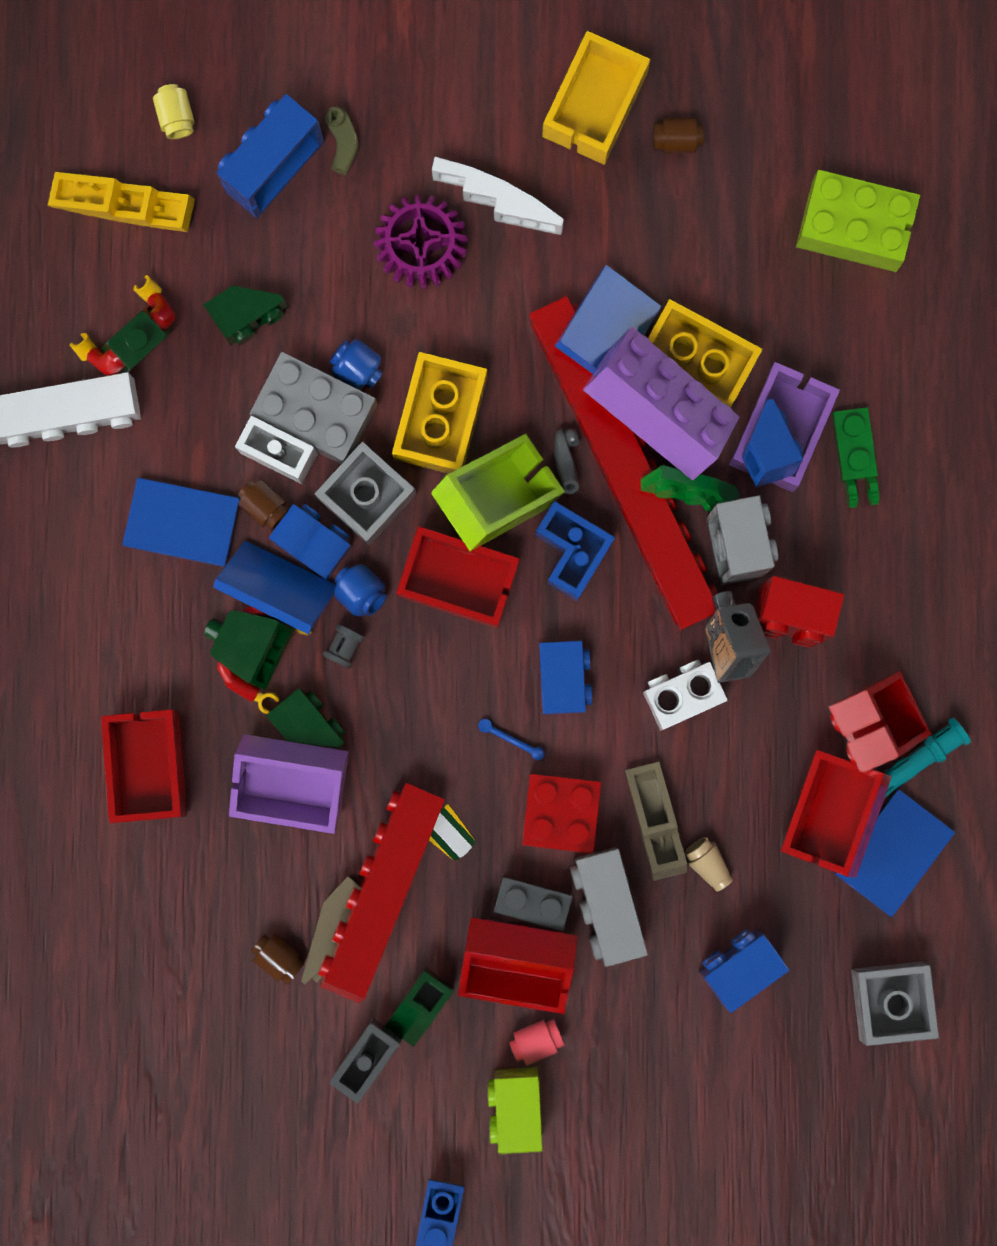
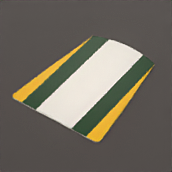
M449 804L443 807L429 841L453 861H456L467 854L474 845L475 840Z

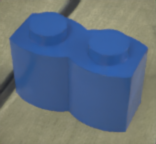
M293 504L269 536V539L328 581L352 548L346 542L349 535L334 524L329 529L318 522L321 515L308 505L303 504L300 509Z

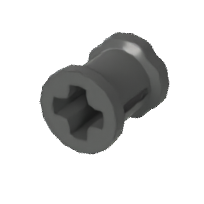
M337 624L335 628L337 633L329 649L324 650L322 656L350 669L352 666L350 660L358 644L363 643L365 637Z

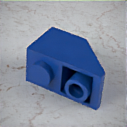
M774 399L766 401L742 455V459L756 488L793 476L803 461L802 448L797 440H793L787 428L786 415L781 409H778Z
M429 1179L416 1246H453L464 1186Z

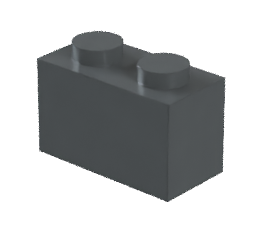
M503 875L494 912L563 931L572 894Z
M373 1018L337 1069L329 1084L359 1104L400 1045L402 1039Z

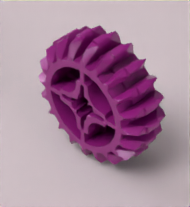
M418 194L414 198L415 204L409 205L408 199L403 197L401 199L402 209H399L394 204L389 206L393 217L381 215V222L386 227L379 226L375 228V234L380 239L374 241L375 249L382 250L376 255L377 260L382 263L387 262L383 267L386 274L396 270L393 277L396 283L401 282L406 276L408 288H412L415 280H419L421 289H426V280L432 279L433 284L438 287L440 285L439 275L442 274L446 279L450 280L452 273L448 267L459 270L461 262L456 257H466V249L461 247V245L468 242L467 235L459 234L465 229V224L460 221L455 222L458 218L456 210L446 213L448 208L447 202L443 201L438 207H435V197L432 195L429 196L427 204L422 203L421 195ZM425 218L438 222L448 234H441L440 231L428 229L425 225ZM414 219V224L410 231L399 234V237H394L397 230L404 223ZM419 228L422 229V236L425 237L422 256H420L419 247L416 245L419 237ZM442 247H448L445 254L437 262L428 265L430 254L442 250ZM393 250H401L402 253L414 255L417 266L406 264L397 257Z

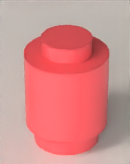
M543 1019L513 1032L515 1040L509 1042L516 1061L524 1060L526 1066L558 1053L557 1049L565 1046L554 1019L547 1022Z

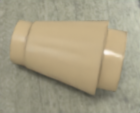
M703 837L685 850L684 855L687 857V864L713 887L716 892L723 890L733 881L715 842H710L707 837Z

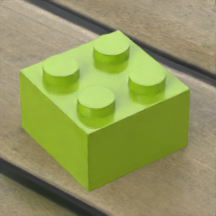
M538 1067L495 1069L494 1079H488L489 1107L496 1106V1115H490L491 1144L498 1143V1154L542 1152Z

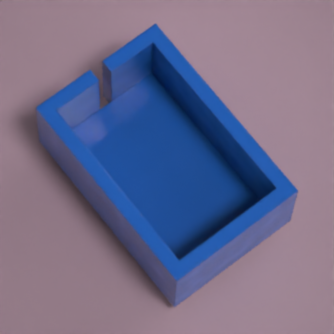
M287 94L280 101L276 99L268 106L264 113L265 118L257 127L251 126L245 132L241 139L242 144L234 153L229 152L221 159L218 165L219 170L216 172L225 192L256 219L324 144L318 120Z

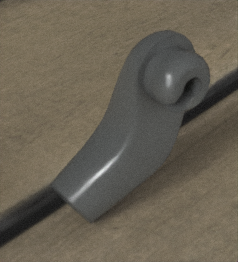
M561 428L555 433V464L560 485L565 494H573L579 489L578 469L570 447L577 446L580 443L575 428H568L566 431H563Z

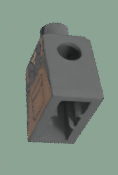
M730 591L718 593L712 597L716 612L705 629L717 683L750 678L771 652L753 605L749 603L736 605L733 593Z

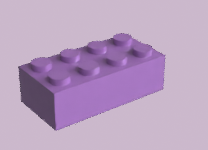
M633 327L607 351L583 389L692 481L718 459L740 418L728 405L721 402L702 383L696 381L673 359L669 358L652 344L647 337Z

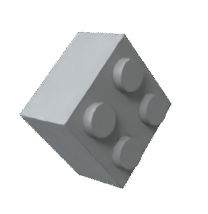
M363 442L315 493L320 502L369 546L417 495L415 488Z
M912 962L851 969L859 1041L866 1046L939 1038L930 965L924 962Z

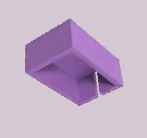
M774 362L729 465L749 474L742 455L766 401L774 399L778 409H781L786 415L787 428L793 440H797L802 448L803 461L793 476L772 482V484L794 492L799 487L840 390L814 378H810L803 390H801L797 386L802 381L804 374Z
M243 734L234 756L232 782L234 783L231 788L229 817L335 834L342 810L349 751Z

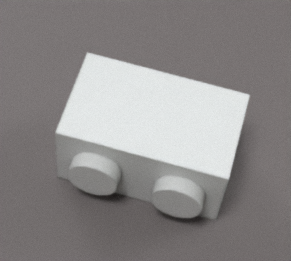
M250 416L235 445L240 454L300 484H303L318 455L313 446L253 416Z

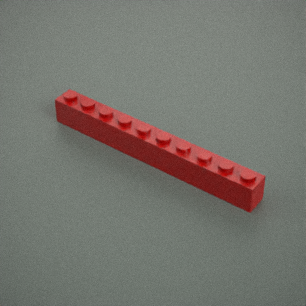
M567 296L529 313V323L669 613L680 632L714 615L716 611L712 597L718 594L713 584L707 585L702 575L706 572L705 565L698 553L693 555L687 544L688 541H691V537L683 522L677 523L672 513V510L676 509L673 499H662L656 497L653 493L641 491V479L657 469L653 459L647 460L641 449L645 447L644 440L583 390L593 374L555 347V344L579 307L577 303L571 305Z

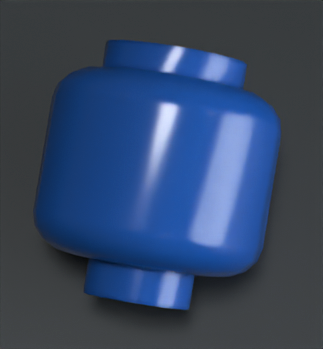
M354 339L350 343L344 340L329 361L333 365L331 369L332 375L358 390H361L365 385L371 389L383 373L378 369L381 363L380 355L359 339Z
M358 564L351 568L347 566L337 574L334 596L351 614L355 616H371L383 606L386 601L385 582L369 567L363 564Z

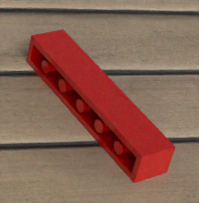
M405 783L399 792L393 790L386 806V810L391 812L387 823L380 822L372 842L378 845L373 856L366 855L359 871V875L364 876V879L359 889L353 887L345 905L346 908L350 909V913L346 922L339 921L331 941L337 943L332 956L325 955L317 975L323 977L319 987L357 1003L365 999L445 799L408 783Z

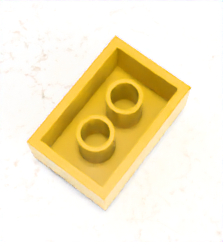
M671 299L667 302L648 337L652 344L669 358L673 359L696 381L702 383L708 391L730 408L763 350Z
M419 352L392 451L394 460L447 474L465 466L488 379L487 369Z

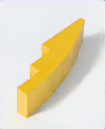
M55 172L48 205L61 210L123 223L188 232L195 199L188 194L161 192L151 186L121 183L115 178Z

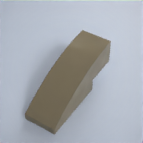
M660 762L625 770L653 881L687 873V862Z

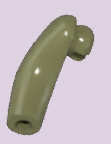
M333 106L327 110L325 117L337 145L331 169L338 174L347 175L359 149L358 137L347 112L341 107Z

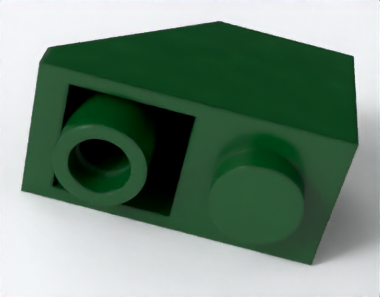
M233 285L203 304L230 346L235 343L238 345L246 343L255 336L256 333L254 331L265 323L267 326L278 322L284 316V311L288 309L285 300L280 294Z
M298 688L266 715L288 742L342 748L347 744L342 738L346 734L345 730L334 717L329 721L320 712L324 705L311 690L305 693L302 689Z
M426 967L385 1027L414 1047L453 994L455 987Z

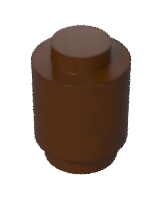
M663 118L662 122H654L653 124L654 151L662 150L663 154L696 153L697 146H703V125H697L696 118Z
M262 479L256 483L250 480L238 493V496L241 497L238 505L261 527L267 526L271 531L275 530L289 510L285 506L287 502Z
M275 933L270 938L264 934L251 949L255 954L252 962L277 982L282 980L286 985L290 983L305 964L299 958L300 953Z

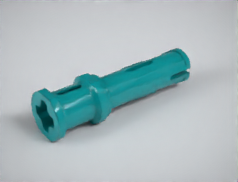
M954 717L948 719L946 726L921 741L922 745L882 772L892 776L885 797L934 762L943 763L946 761V756L962 744L967 746L971 743L969 736Z

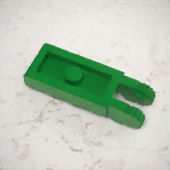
M868 407L833 412L832 423L841 482H844L848 508L858 506V493L855 481L864 479L866 482L867 499L870 505L879 504L878 482L876 479L878 473Z
M664 465L641 479V491L653 493L656 497L662 499L675 498L683 500L688 505L701 504L708 512H711L716 504L740 499V491L732 483L729 484L717 478L701 474L692 481L679 469Z

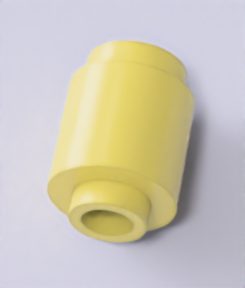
M176 84L160 87L158 93L153 96V101L161 131L166 133L168 139H180L191 135L194 132L192 126L195 121L186 89L178 88Z

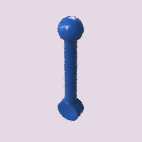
M488 719L480 720L478 728L481 732H490L530 753L534 760L539 761L544 758L545 751L543 748H534L492 726L491 721Z

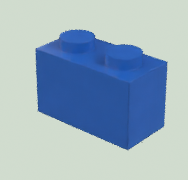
M582 641L539 643L542 714L585 713V705H592L591 684H584V670H590L589 649H583Z

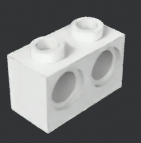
M698 659L680 667L682 675L671 680L665 674L647 682L650 689L644 691L643 694L660 731L728 701L720 683H717L716 675L710 662L701 665ZM696 676L703 677L708 682L709 689L704 696H697L691 691L690 683ZM662 691H670L676 696L677 704L673 710L666 711L659 706L658 696Z

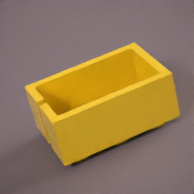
M586 31L545 118L542 137L570 150L572 145L576 144L577 153L605 165L648 74L650 59Z

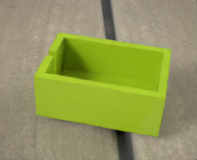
M818 170L811 184L796 247L897 272L905 259L911 235L909 230L914 223L920 195Z
M526 434L447 474L431 492L469 551L478 548L545 511L565 492L548 466L542 468L528 483L524 478L543 461Z

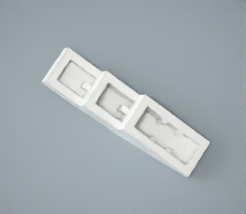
M438 157L434 158L432 167L433 180L463 186L464 201L495 207L494 221L562 235L564 219L536 198L502 179L473 167Z

